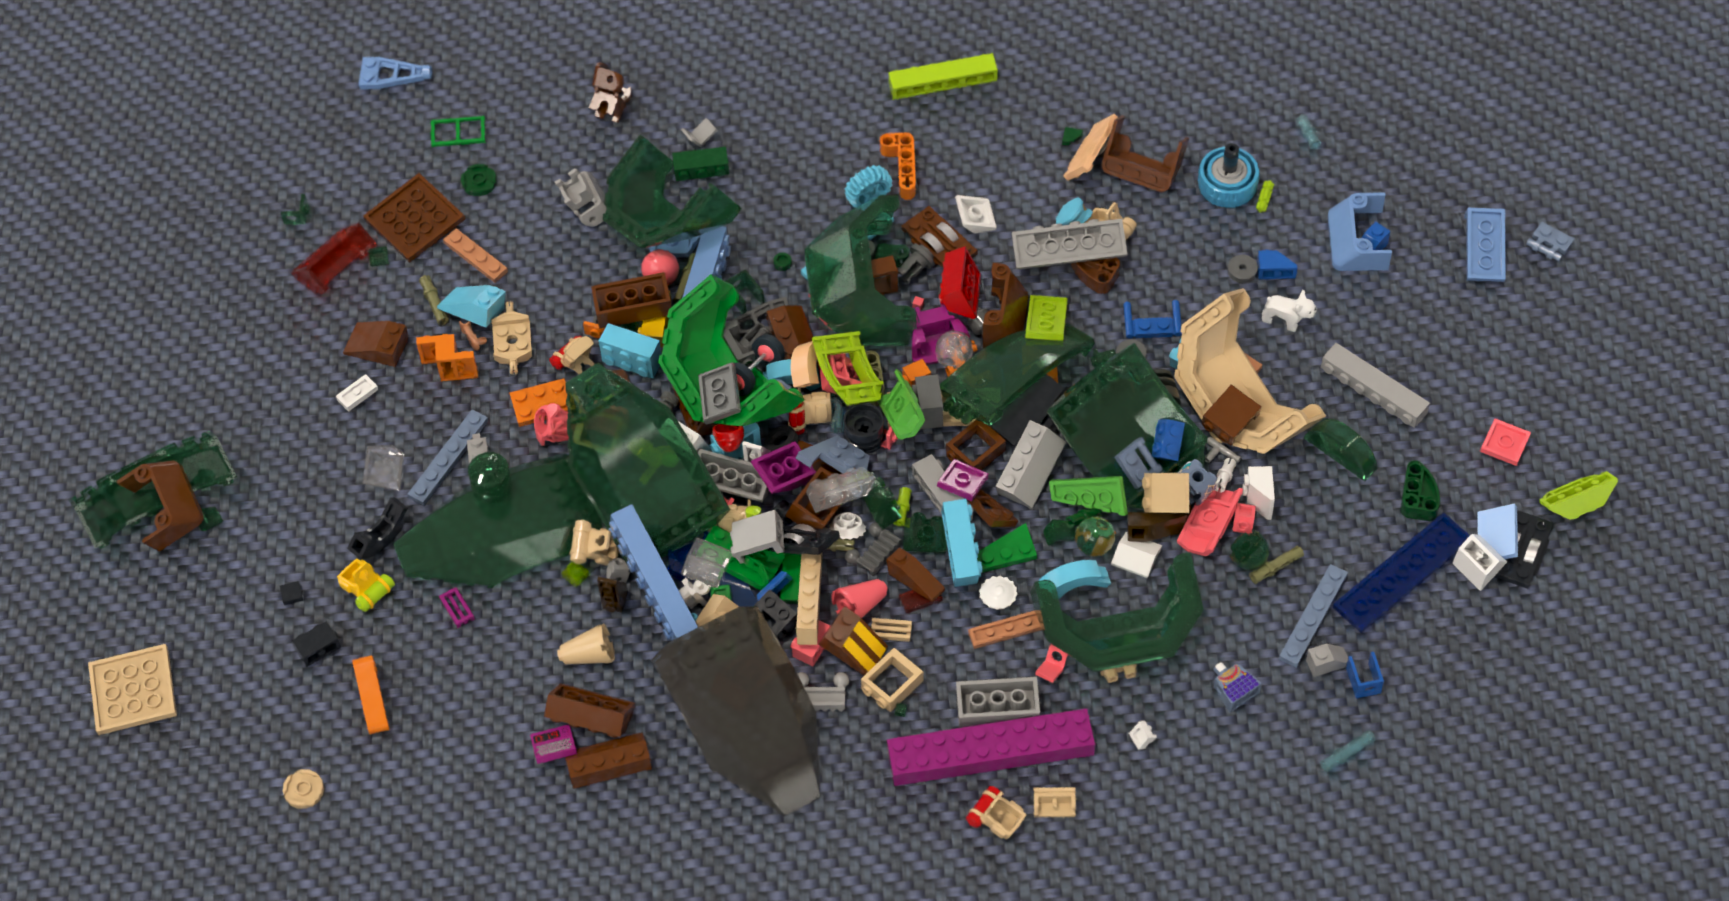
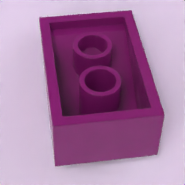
M796 441L751 461L771 493L797 489L807 484L816 473L812 466L808 467L796 459L798 452L801 451Z

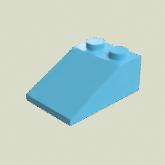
M491 285L456 287L437 305V309L487 327L491 323V319L497 317L504 310L506 291Z

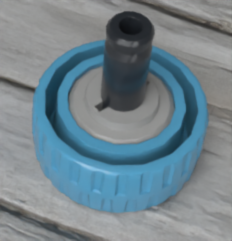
M1229 143L1225 147L1212 150L1205 155L1199 166L1198 187L1201 194L1210 203L1225 208L1238 207L1247 203L1254 197L1258 188L1260 173L1258 163L1251 154L1240 149L1235 143Z

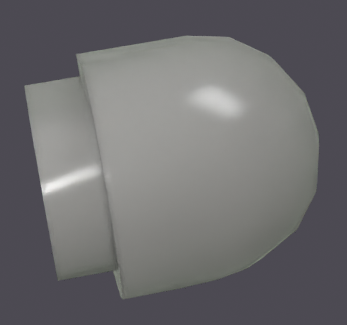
M614 558L607 566L606 577L626 583L629 576V568L623 559Z

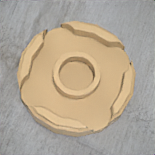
M298 770L297 773L289 775L283 784L285 800L297 809H306L314 806L320 801L324 793L322 779L316 772L311 770Z

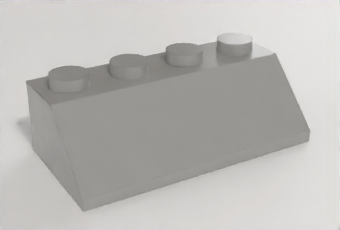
M1030 420L996 485L997 493L1033 509L1066 445V441L1047 427Z
M699 449L688 478L689 483L762 502L769 492L768 487L751 462Z

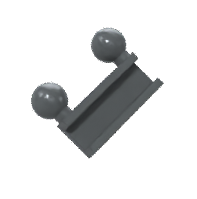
M874 522L870 525L869 533L873 537H878V540H874L873 545L869 546L868 551H865L862 557L856 549L848 550L845 553V560L849 564H857L860 568L864 567L870 571L872 576L887 562L886 559L902 545V540L888 530H885L880 522Z

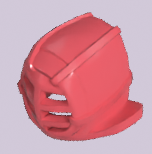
M552 403L544 405L536 411L534 429L541 446H545V440L555 443L571 439L574 423L570 414L562 409L560 405ZM545 416H547L546 424L544 423Z

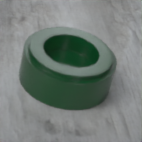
M785 252L776 254L773 258L774 267L779 271L790 269L792 266L791 256Z

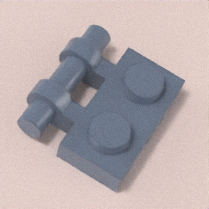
M1541 222L1533 233L1532 239L1529 238L1526 245L1532 247V250L1535 252L1539 251L1547 255V258L1560 261L1573 244L1574 238Z

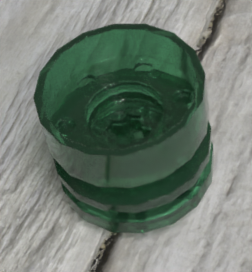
M485 452L471 460L468 465V475L474 497L485 504H496L506 499L512 491V480L507 460L495 452Z

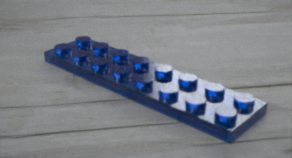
M1443 512L1333 603V608L1362 633L1456 555L1459 547L1470 535Z

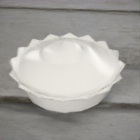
M850 512L835 516L829 525L831 530L839 531L840 538L843 540L857 539L866 532V526L862 519Z
M992 576L990 579H986L985 583L981 584V589L979 590L983 603L993 609H1004L1011 606L1016 601V596L1018 595L1014 582L1010 581L1008 577L1003 578L1002 576Z

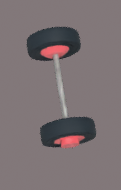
M764 334L753 342L752 351L755 353L756 361L749 368L742 363H734L740 397L748 395L754 389L756 380L751 370L758 363L766 367L770 363L784 359V347L776 337Z

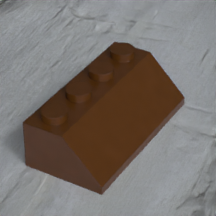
M665 272L591 286L599 329L606 328L608 323L616 326L668 316V311L672 307Z
M560 683L548 694L544 717L550 718L553 722L569 723L572 727L588 728L591 732L607 733L610 737L616 738L620 737L627 730L636 703Z
M643 732L576 749L577 754L565 757L573 789L652 769Z

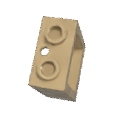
M893 648L861 678V689L868 697L872 696L882 709L886 708L889 712H892L923 682V671ZM892 664L909 679L892 696H888L873 681Z

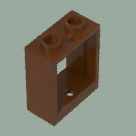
M893 255L849 265L850 273H847L849 294H853L855 297V301L898 291V270ZM881 276H886V277H883V278H878V279H874V280H870V281H865V282L859 283V281H864V280L873 279V278H877V277H881Z
M980 417L946 444V456L951 462L956 459L979 470H983L1006 451V440ZM976 433L990 448L972 462L958 447Z

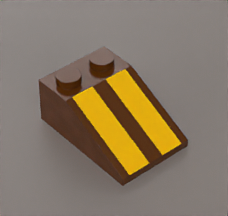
M845 606L837 614L818 644L864 676L878 663L888 647L861 617Z

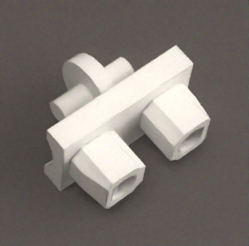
M687 578L681 581L684 587L679 590V593L689 608L692 609L699 603L704 607L708 603L701 596L707 594L710 590V583L706 579L699 578L694 584Z

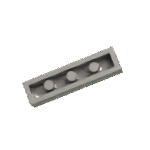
M931 454L912 464V475L941 513L943 502L964 498L937 487V482L945 471L940 460H936ZM971 505V508H972L971 521H972V520H973L974 508H973L972 505Z

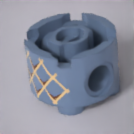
M1194 459L1192 462H1187L1177 473H1189V503L1192 504L1195 501L1196 505L1199 506L1216 489L1215 482L1217 477L1213 473L1207 472L1202 468V464Z

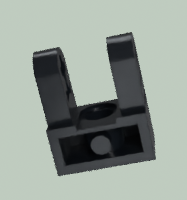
M770 589L750 609L738 625L745 634H748L766 616L772 617L776 623L759 641V646L766 652L771 651L787 634L789 635L797 627V613Z

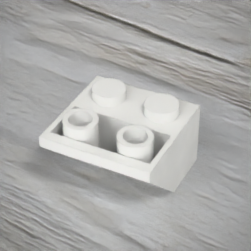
M1471 534L1459 547L1452 564L1481 591L1507 561L1484 538L1477 534Z

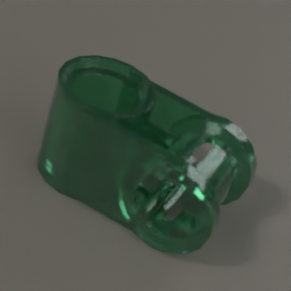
M880 243L876 246L875 259L893 255L896 267L901 268L902 264L909 257L910 251L908 246L903 244Z

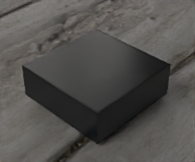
M299 581L280 585L284 605L303 601Z

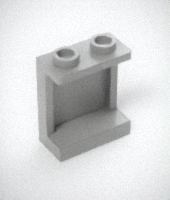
M776 510L732 522L730 536L733 546L731 547V553L740 564L744 563V555L773 547L777 554L784 552L783 520Z

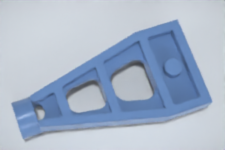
M363 57L359 88L382 89L424 81V79H432V66H421L382 57ZM383 67L391 68L394 70V74L391 78L380 79V69ZM399 70H411V76L398 77Z

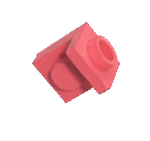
M1237 503L1232 529L1234 532L1252 533L1256 506Z

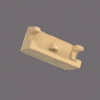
M1034 788V817H1075V788Z

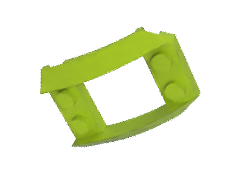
M860 331L812 337L816 356L824 376L835 393L847 406L872 403L881 399L882 393L880 391L884 383L877 378L868 361L864 345L861 346L859 339ZM849 353L853 368L862 383L841 386L832 371L827 356Z

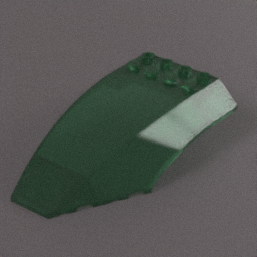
M600 363L593 365L565 383L567 393L566 406L568 410L567 434L569 436L568 466L607 530L610 528L611 514L632 504L662 559L717 525L730 511L708 469L668 406ZM615 538V539H613V541H614V543L616 544V546H617V548H618L619 542H618V540ZM623 555L622 557L624 561L627 562L628 559L626 555Z
M564 453L508 468L491 475L490 479L484 478L464 488L404 534L393 546L406 577H421L427 580L436 578L443 579L444 582L465 583L472 586L474 584L487 585L488 588H494L500 582L523 571L569 556L575 521H588L591 523V528L597 530L602 529V523L574 457Z

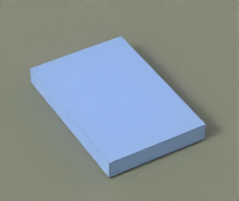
M1515 504L1478 512V535L1484 538L1504 559L1518 557L1517 506Z

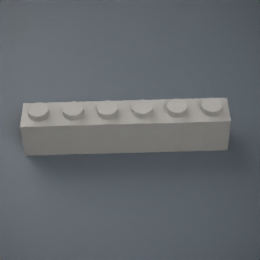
M1335 343L1323 356L1321 368L1326 373L1335 376L1341 383L1352 387L1358 394L1366 396L1372 403L1383 407L1389 414L1397 416L1405 424L1415 428L1428 413L1430 402L1338 343Z

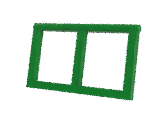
M485 116L430 120L431 147L485 143ZM481 120V138L460 140V122ZM456 122V140L435 142V124Z

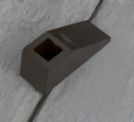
M1128 512L1127 540L1131 542H1149L1179 534L1186 523L1187 513Z
M598 577L597 582L602 608L608 612L622 613L628 595L627 584L618 580Z

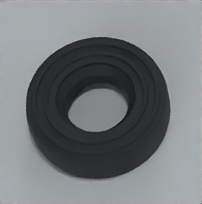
M780 426L767 435L764 446L772 452L795 441L798 444V435L792 427ZM787 437L784 443L775 446L780 439Z

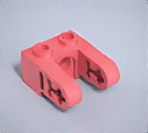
M845 353L827 356L832 371L841 386L862 383L855 380L859 377L853 368L850 358L846 357ZM818 362L822 390L836 394L824 376Z

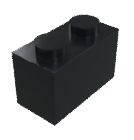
M327 621L316 625L312 630L300 634L292 640L297 654L306 667L341 648L336 634Z

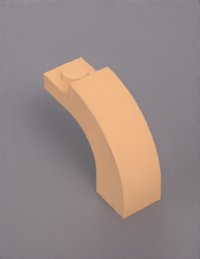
M813 341L798 345L793 351L791 357V376L794 388H805L819 384L816 370L817 356Z

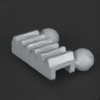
M799 672L794 676L793 682L797 687L796 708L800 712L803 709H806L808 712L812 709L816 712L820 709L824 712L828 709L832 712L836 709L842 712L845 709V687L849 683V677L846 673L839 672L834 676L833 682L836 687H806L809 683V677L806 673Z

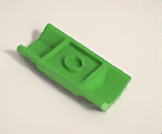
M896 369L894 373L898 382L889 394L882 395L881 399L877 402L896 437L902 440L915 436L925 422V418L917 403L919 400L909 382Z

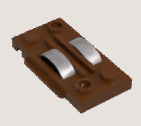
M930 206L901 225L902 231L909 234L911 242L913 244H921L929 249L934 255L935 265H940L942 268H944L945 253L966 246L972 258L978 255V250Z

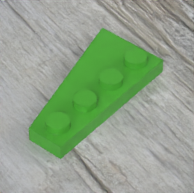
M1122 476L1049 481L1052 501L1082 505L1085 508H1096L1108 513H1118V515L1122 516L1128 514Z

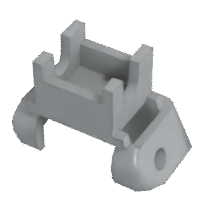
M575 168L568 173L571 177L569 181L564 182L561 179L555 181L565 199V204L574 211L582 224L590 227L597 226L613 216L611 206L591 172L583 171L580 173ZM592 200L595 205L581 214L578 209Z

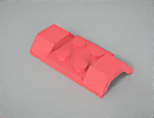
M1219 488L1218 492L1214 490L1201 505L1197 506L1195 503L1177 539V543L1190 553L1208 556L1213 553L1219 539H1222L1230 523L1243 489L1238 488L1234 492L1228 490L1220 492Z

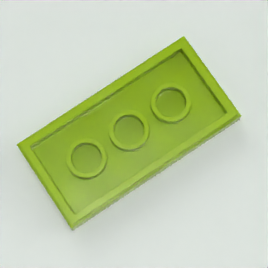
M1030 295L1025 338L1063 341L1068 298Z

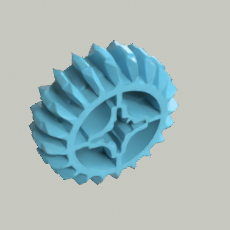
M873 165L870 168L867 166L866 169H861L859 173H855V176L851 177L850 181L846 183L845 195L849 203L857 209L876 204L878 201H882V198L886 197L887 193L891 191L890 188L893 186L891 176L880 165Z

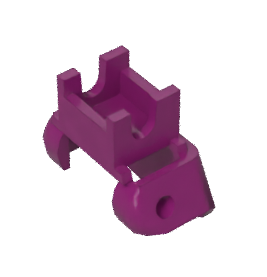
M941 302V307L920 312L919 307H915L917 329H913L912 334L913 362L923 359L926 365L950 361L951 347L970 342V334L961 320L955 319L953 315H949L946 306L942 305Z

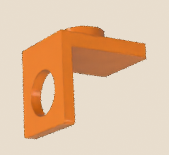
M587 321L583 323L584 333L594 338H600L605 328L599 329L598 324Z

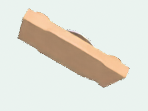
M1115 114L1094 124L1070 162V166L1063 176L1069 181L1073 178H1078L1082 173H1088L1092 169V163L1096 156L1106 149L1107 138L1111 133L1114 120L1118 118Z

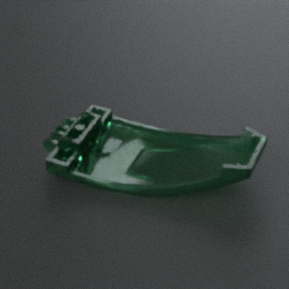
M1069 323L1065 324L1063 341L1025 338L1026 330L1008 335L976 353L940 384L941 395L947 398L943 403V411H949L951 416L958 420L961 419V422L965 425L976 419L990 427L1003 415L1002 410L1049 371L1081 352L1086 357L1095 344L1094 339Z

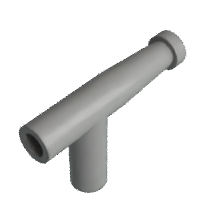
M1211 436L1207 439L1206 443L1213 448L1204 457L1205 462L1210 463L1219 452L1234 459L1236 463L1240 462V456H1237Z

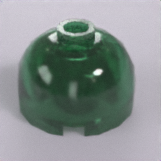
M1252 530L1253 533L1250 534L1246 532L1241 534L1230 548L1232 550V555L1229 554L1231 560L1238 567L1245 570H1255L1261 567L1267 561L1270 554L1268 542L1260 532Z

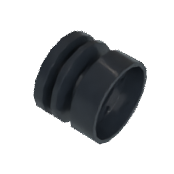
M866 403L856 404L849 408L844 414L843 420L844 439L866 454L875 452L884 441V419L882 412L877 407Z

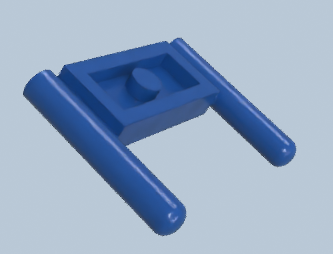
M1178 300L1172 301L1173 319L1172 317L1137 318L1132 320L1131 303L1125 302L1123 304L1126 338L1182 336L1180 304Z

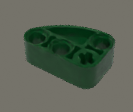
M1411 461L1408 463L1405 473L1400 512L1406 518L1432 521L1437 517L1440 506L1437 483L1429 470L1420 461Z

